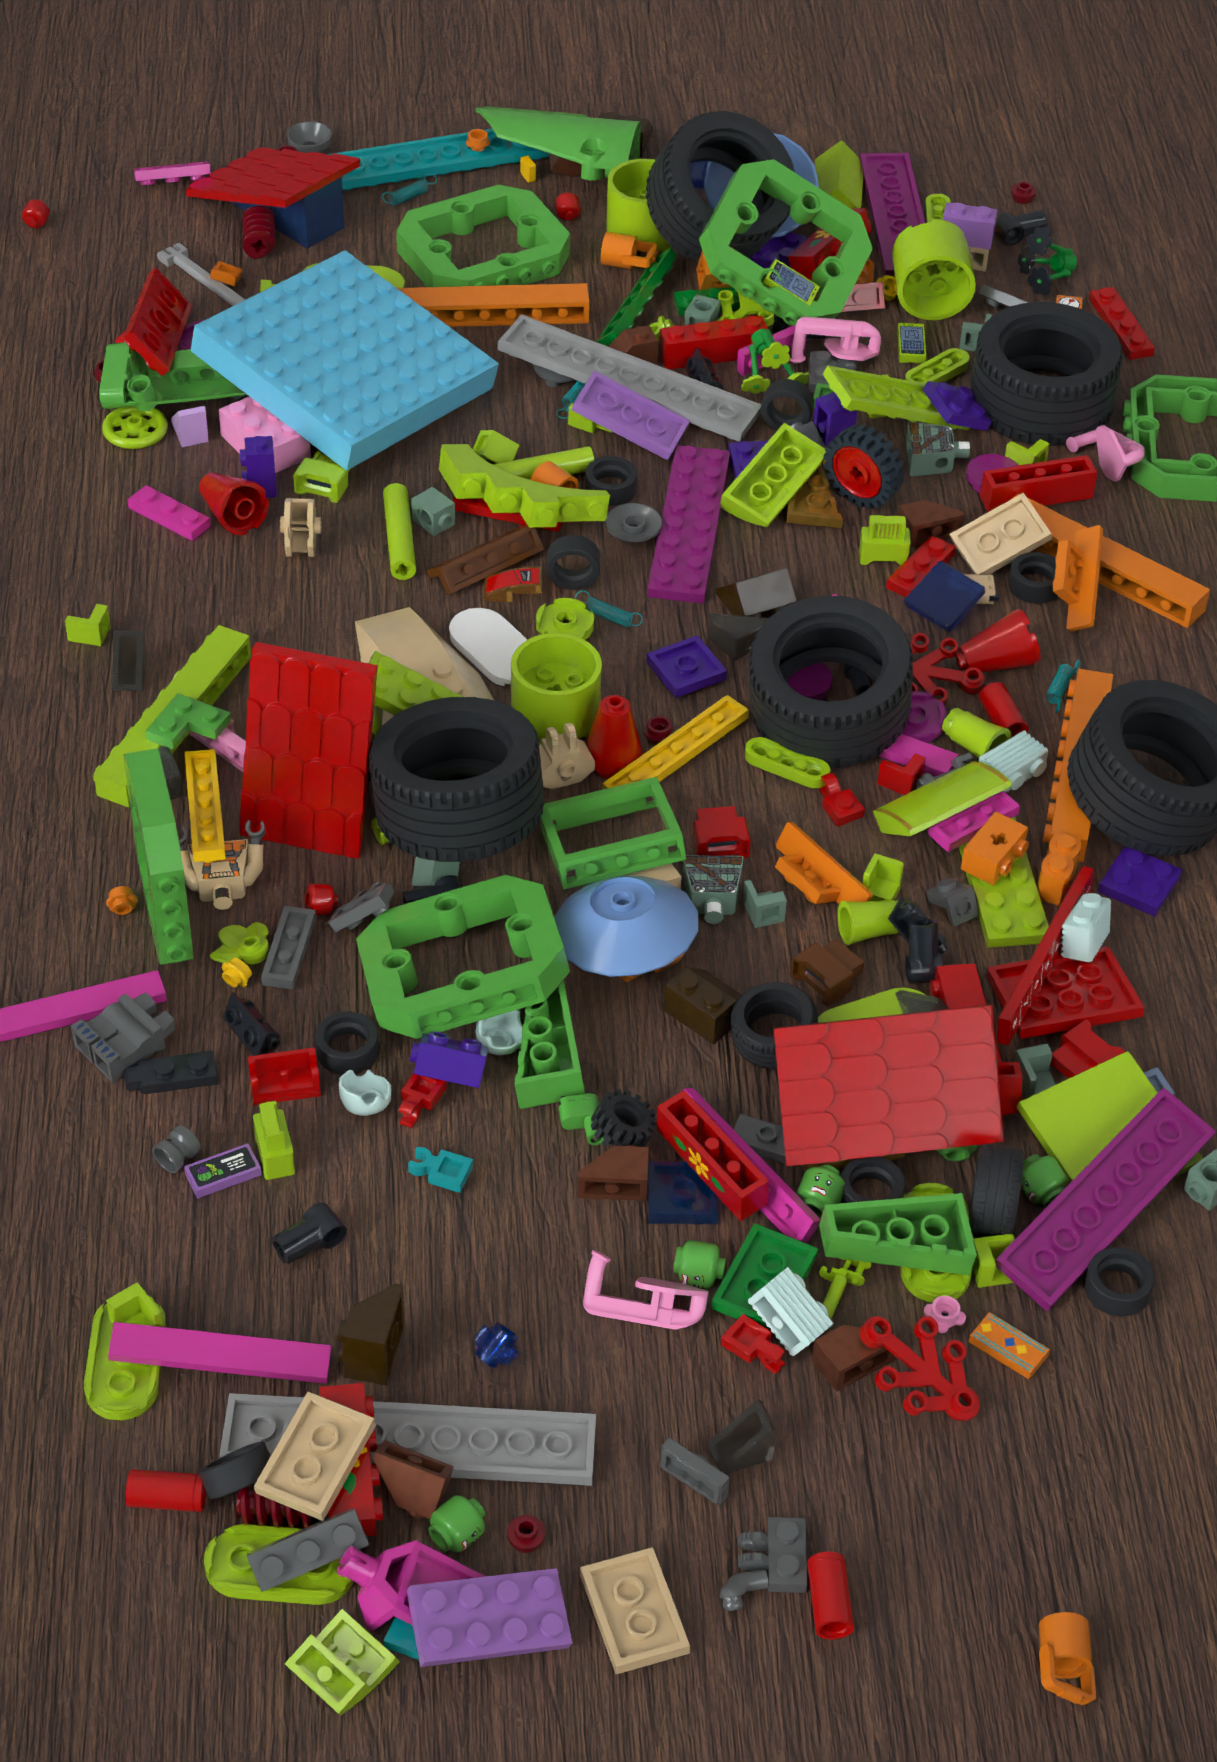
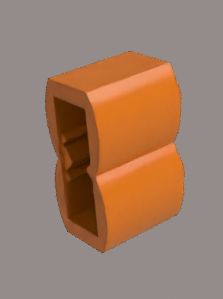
M1057 832L1051 838L1048 854L1041 865L1037 886L1041 901L1058 906L1062 904L1069 891L1070 882L1076 874L1081 849L1080 837Z

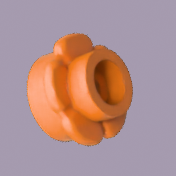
M474 129L468 133L466 145L472 150L482 151L485 147L489 146L490 140L485 130Z
M119 886L110 890L106 905L110 911L118 915H126L136 908L138 898L130 887Z

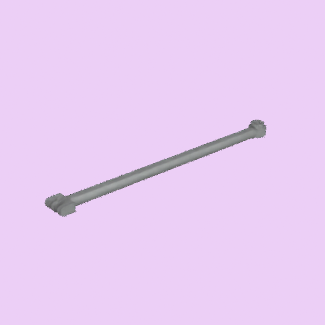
M177 243L173 245V248L168 247L165 249V252L160 251L157 253L158 260L167 267L176 264L231 306L245 300L222 282L210 279V273L188 258V249L182 244Z

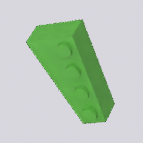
M563 980L545 1002L525 1007L526 1015L522 1026L521 1051H519L518 1073L515 1077V1090L519 1109L560 1102L561 1096L585 1094Z
M962 1193L827 1204L824 1206L819 1224L826 1257L970 1275L977 1256Z

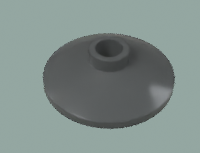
M639 503L619 505L607 514L606 528L609 533L627 542L647 541L655 537L662 527V519L655 509Z

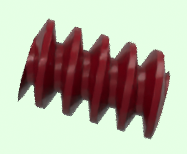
M264 206L250 207L243 212V250L253 259L262 258L275 247V216L273 211Z
M254 1485L252 1488L247 1486L238 1490L236 1517L238 1521L241 1515L244 1525L252 1524L255 1516H257L260 1526H266L271 1516L275 1527H281L285 1517H287L291 1528L297 1527L300 1518H302L305 1528L314 1524V1517L256 1494Z

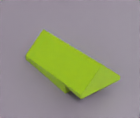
M841 140L815 159L819 189L849 208H861L863 172L860 158Z

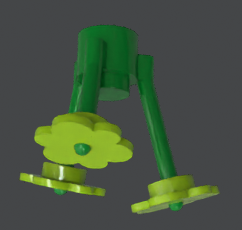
M759 329L752 334L751 340L753 344L749 346L752 376L743 380L741 385L742 391L757 394L760 391L765 392L770 386V379H764L758 375L757 354L763 357L761 363L764 367L771 366L773 369H777L782 364L790 376L788 379L799 381L804 385L809 382V372L794 373L788 363L790 360L789 347L787 345L782 346L780 342L774 341L769 329Z

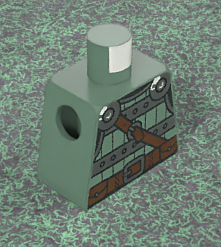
M908 422L906 452L909 476L950 473L953 471L954 458H969L970 443L954 441L953 430L949 426Z
M686 855V860H683L682 882L685 893H687L698 910V914H704V919L707 923L718 924L723 920V915L735 913L742 881L743 856Z

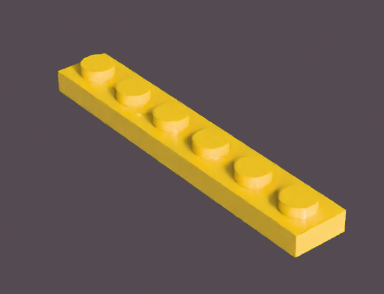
M726 695L602 783V790L657 777L659 782L748 719L749 709Z
M215 749L185 752L193 861L211 863L217 860H225Z

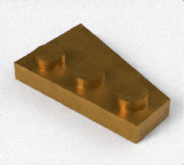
M822 465L815 470L789 501L786 523L842 528L843 518L841 513L837 511L835 498L831 496L829 482Z

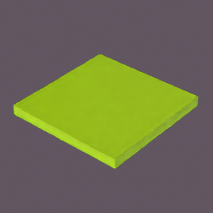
M1127 1051L1020 1101L1016 1108L1047 1154L1057 1160L1069 1179V1185L1157 1094V1091L1130 1052ZM1198 1152L1176 1176L1188 1171L1203 1159L1201 1154Z

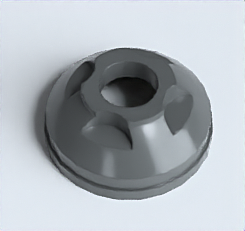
M300 122L289 128L287 132L288 144L295 147L298 152L322 153L331 144L332 132L327 125L320 122Z

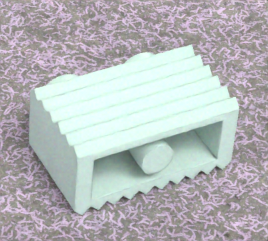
M1024 730L981 755L979 762L993 767L1011 781L1012 786L1003 790L1006 793L1010 789L1017 790L1027 779H1030L1032 776L1038 777L1045 771L1048 749L1043 744H1040L1038 740L1035 741V738L1031 737Z
M1095 893L1083 894L1079 898L1062 925L1063 935L1061 938L1063 941L1061 944L1063 946L1061 949L1063 951L1061 955L1064 958L1086 962L1093 961L1100 946H1102V943H1104V940H1106L1110 933L1111 900L1109 898L1101 897Z
M788 1267L748 1299V1304L753 1306V1310L757 1311V1314L762 1317V1321L766 1322L767 1327L771 1328V1332L775 1333L776 1338L780 1339V1343L785 1345V1349L789 1350V1354L795 1356L834 1324L828 1317L826 1307L814 1300L806 1290L804 1280L799 1275L793 1273Z

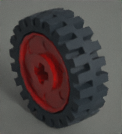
M853 425L839 433L826 447L823 460L826 461L824 463L825 470H830L826 474L828 479H834L832 486L835 489L838 487L841 489L839 494L842 497L848 495L847 501L851 503L856 500V505L859 507L865 505L866 508L871 509L872 507L877 508L883 505L899 491L904 483L905 469L901 468L904 465L903 460L897 459V456L900 454L898 449H891L892 441L888 440L885 442V435L882 432L876 435V429L873 427L867 429V425H860L859 427L858 425Z

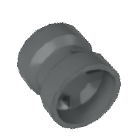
M178 1125L169 1133L167 1140H161L153 1147L152 1153L163 1169L170 1173H177L184 1166V1160L193 1158L200 1152L201 1145L189 1129Z

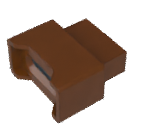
M837 939L824 947L815 942L792 957L790 975L795 980L806 981L822 995V1003L829 1006L852 990L853 979L863 973L864 961Z

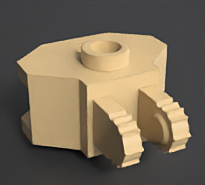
M286 498L284 516L280 518V532L284 533L286 556H292V553H308L309 557L315 556L316 534H321V517H316L315 499Z
M572 723L565 724L564 733L559 735L554 727L547 728L546 738L541 739L539 748L543 787L552 790L579 783L595 770V761L584 741L576 739L577 734Z

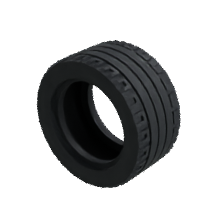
M710 111L688 120L687 123H684L659 154L651 166L649 177L646 181V203L652 221L659 233L678 252L685 257L699 262L702 253L699 238L708 224L714 209L708 206L696 192L691 180L690 164L699 161H709L721 164L735 173L742 164L774 159L795 172L792 160L784 145L771 130L757 120L743 114L729 111ZM758 189L752 200V203L758 210L757 220L747 232L743 234L735 233L729 244V247L748 259L759 252L787 220L790 212V205L778 198L774 199Z
M1030 302L1010 306L994 314L985 322L978 334L970 390L973 392V397L977 403L986 410L985 413L992 422L989 427L997 433L1012 440L1032 445L1040 439L1050 443L1049 446L1066 445L1067 438L1096 430L1098 426H1105L1109 421L1113 411L1120 376L1122 346L1117 335L1107 323L1094 314L1080 308L1052 302ZM1026 370L1050 371L1065 377L1042 376Z
M846 596L806 598L785 606L772 615L755 635L749 658L751 715L753 716V722L756 725L757 731L761 733V737L775 741L793 752L821 759L830 768L858 765L883 753V750L891 747L897 741V737L901 736L910 717L913 654L906 633L901 629L896 620L882 609L866 601ZM824 662H837L852 665L864 671L875 683L867 691L854 698L828 702L814 700L801 695L792 689L787 681L792 675L807 666Z
M1136 680L1115 687L1103 697L1080 735L1068 760L1067 775L1069 786L1078 807L1089 821L1105 835L1134 850L1159 856L1183 855L1199 850L1209 843L1217 833V705L1192 689L1160 680ZM1127 749L1143 751L1164 760L1174 767L1191 787L1177 785L1157 777L1140 765Z
M448 697L430 700L411 706L394 715L382 725L371 742L369 762L378 826L384 836L403 852L422 859L439 862H465L483 859L504 852L520 843L533 831L541 819L544 807L539 738L537 731L522 713L509 705L477 697ZM457 776H476L464 780L438 781Z

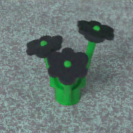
M1037 227L1034 230V234H1031L1027 239L1029 246L1022 247L1021 253L1018 256V264L1020 266V273L1026 275L1030 273L1034 263L1050 264L1051 268L1058 272L1049 275L1048 269L1045 267H1035L1032 269V274L1028 277V283L1033 287L1035 294L1040 293L1045 296L1050 292L1049 286L1052 285V280L1070 277L1071 272L1076 268L1077 258L1072 248H1064L1052 243L1050 238L1051 230L1048 227ZM1047 247L1058 251L1051 258H1035L1034 255H1044L1047 252Z

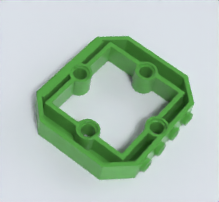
M774 159L742 164L731 177L699 238L709 271L712 275L716 276L722 283L738 290L744 297L757 302L766 311L776 314L791 326L796 325L797 321L802 317L835 319L841 313L873 249L860 214ZM758 189L774 199L778 198L790 205L789 215L794 222L798 224L812 222L843 242L836 256L827 257L813 272L812 281L820 287L811 306L779 286L771 288L764 284L763 280L769 271L774 272L781 280L779 273L771 268H762L729 247L735 233L743 234L747 232L757 220L758 210L752 203V200Z
M495 185L409 210L396 231L398 254L426 287L527 285L559 275L570 254L569 231L532 191L503 185ZM508 216L517 226L518 245L530 249L517 253H502L496 259L458 270L452 263L451 244L446 240H433L432 238L448 233L467 235L474 230L475 225Z
M1156 374L1131 388L1129 399L1123 401L1122 416H1125L1123 432L1126 433L1125 437L1141 444L1145 452L1144 458L1140 462L1127 466L1130 467L1131 479L1159 498L1217 502V460L1205 453L1194 454L1190 461L1157 459L1156 441L1160 424L1154 418L1153 413L1180 414L1183 420L1190 423L1203 422L1206 416L1217 417V379Z
M159 749L123 754L136 853L158 961L162 965L194 959L184 869L175 818Z
M503 875L386 909L356 939L379 1027L415 1039L422 1038L423 1033L429 1034L431 1031L443 1032L545 1002L570 973L564 946L543 884L509 875ZM511 916L507 919L505 928L512 952L517 957H531L532 961L485 975L477 970L466 971L456 977L454 984L406 998L405 994L416 988L418 977L409 951L400 948L441 936H458L463 934L468 928Z

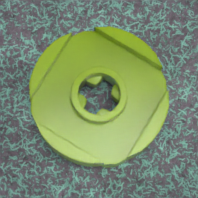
M572 598L554 599V604L546 607L545 603L538 609L536 629L539 635L564 633L586 640L594 629V614L592 610L589 612L586 609V604L582 601Z

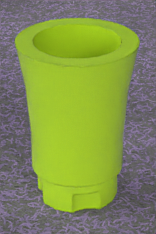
M960 708L952 709L942 724V730L945 731V734L952 741L963 746L978 759L981 755L1011 738L1009 729L992 724L968 711L964 712Z
M898 900L841 901L837 917L840 935L844 943L851 945L870 938L897 934V929L888 920V917Z

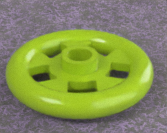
M135 406L113 410L106 416L102 424V432L105 438L113 445L125 449L149 447L160 441L168 428L167 419L160 410L153 408L145 412L137 410ZM143 416H148L151 419L147 420ZM121 426V431L114 432L113 427ZM149 427L156 428L152 433L147 432Z

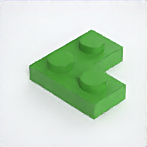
M177 693L148 727L146 737L147 740L171 749L175 748L189 730L216 740L231 722V715L228 711Z

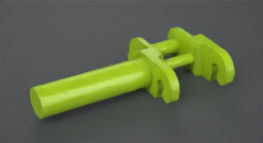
M842 1259L845 1260L843 1268H832L830 1273L827 1272L828 1268L826 1266L821 1267L819 1271L820 1276L832 1282L823 1302L830 1319L834 1315L846 1284L862 1286L865 1282L862 1276L863 1271L871 1267V1262ZM850 1265L857 1267L855 1272L848 1270Z

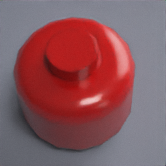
M568 192L560 194L556 198L555 209L558 218L571 221L580 215L581 207L577 195Z
M32 199L25 205L21 217L23 222L29 227L41 228L46 223L50 210L43 201Z
M313 883L309 884L306 888L305 909L316 910V915H330L334 906L338 905V894H335L331 885Z

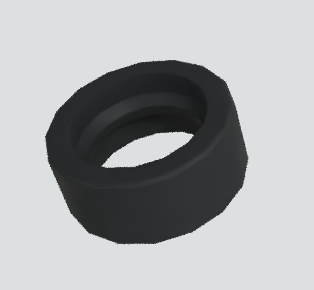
M791 379L777 380L770 384L765 391L761 403V414L765 422L775 430H778L783 423L789 426L797 422L806 424L810 421L813 412L814 398L807 386L799 381ZM783 396L793 398L802 406L803 412L798 415L783 414L774 407L772 400Z
M617 456L597 458L589 463L586 468L585 490H606L610 495L609 505L627 503L637 493V469L632 462L625 458ZM605 477H616L624 480V482L605 484L598 480Z
M567 535L560 537L551 543L547 550L546 573L550 580L561 588L567 590L587 588L596 582L600 575L601 553L594 542L583 536ZM568 555H578L586 558L590 565L580 570H569L561 567L557 560Z
M1029 552L1019 555L1011 565L1008 582L1010 591L1017 598L1025 602L1039 604L1055 600L1058 597L1053 592V580L1055 579L1056 570L1055 557L1040 552ZM1029 573L1042 574L1050 580L1047 582H1034L1024 578L1022 575Z
M352 1011L337 1012L326 1017L319 1024L315 1033L317 1059L324 1068L332 1073L343 1075L348 1070H353L354 1074H358L367 1070L376 1061L379 1054L377 1027L370 1018L362 1013ZM342 1034L358 1035L367 1041L362 1048L353 1052L335 1051L328 1046V1042Z
M881 1156L854 1159L845 1166L841 1173V1177L845 1181L841 1203L874 1201L859 1196L852 1189L853 1183L865 1178L885 1182L892 1189L891 1195L879 1200L904 1198L905 1177L901 1169L892 1161Z
M1107 1248L1095 1254L1090 1261L1084 1289L1089 1301L1106 1314L1120 1317L1135 1315L1146 1307L1151 1298L1155 1273L1151 1264L1141 1254L1128 1248ZM1109 1270L1124 1271L1132 1275L1139 1282L1140 1289L1133 1293H1116L1106 1288L1100 1282L1099 1275Z
M260 1441L226 1454L201 1468L198 1473L209 1498H220L257 1482L271 1455L265 1442Z

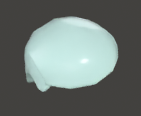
M517 1009L476 1022V1037L482 1043V1046L488 1047V1053L508 1055L521 1047L523 1025L520 1021V1011Z
M348 1070L339 1078L340 1099L345 1108L352 1114L360 1116L373 1115L383 1111L390 1103L391 1084L385 1077L374 1075L371 1070H367L362 1076H356L353 1070Z

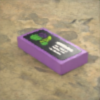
M248 1143L184 1166L185 1175L197 1199L262 1175L261 1167Z

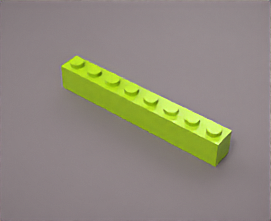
M218 625L211 635L206 636L201 647L196 653L191 654L186 665L181 671L176 672L171 683L166 689L160 691L155 702L150 708L145 709L140 720L135 726L129 728L125 738L112 749L110 756L104 763L96 768L93 780L97 796L128 808L130 807L123 754L158 748L163 766L188 736L189 731L175 748L171 749L147 740L146 730L177 693L213 705L250 660L251 647L249 635Z

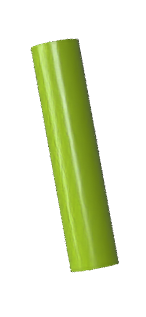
M590 446L492 465L530 480L536 468L546 461L553 462L571 475L584 473L589 463L594 461V455Z
M393 483L388 485L383 491L390 570L394 578L407 580L416 573L408 490L404 485Z

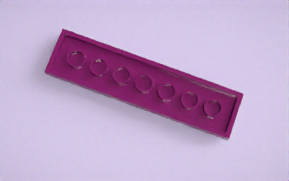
M860 153L863 181L884 275L895 277L892 260V249L895 240L910 225L915 227L925 223L909 153Z
M676 445L662 514V527L658 534L647 597L704 604L721 511L720 502L724 493L729 467L730 451Z
M1163 1087L995 1260L996 1267L1043 1309L1048 1311L1088 1269V1265L1094 1255L1103 1249H1107L1209 1142L1216 1131Z

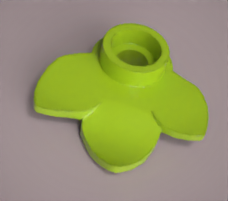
M254 922L247 928L241 925H230L222 928L218 935L223 945L212 952L210 958L220 963H228L232 958L243 959L247 964L262 962L268 956L269 943L266 939L269 934L268 928L259 922Z

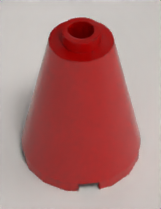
M215 472L206 474L199 483L201 496L221 526L234 535L248 534L246 531L251 530L253 527L257 529L265 520L269 509V500L266 498L265 489L258 483Z
M1021 609L1013 610L959 646L958 654L955 656L959 669L962 671L974 667L981 672L1033 666L1039 663L1038 661L1041 660L1040 648L1035 633L1031 634L1026 626L1031 624L1026 614Z
M619 695L607 696L601 700L586 741V746L595 761V771L599 772V777L604 779L611 778L643 755L630 703L626 698Z

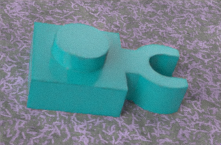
M416 1147L415 1159L422 1160L423 1162L417 1163L411 1160L408 1162V1172L412 1175L423 1176L428 1174L429 1184L461 1193L473 1169V1159L442 1149L438 1156H434L424 1147Z

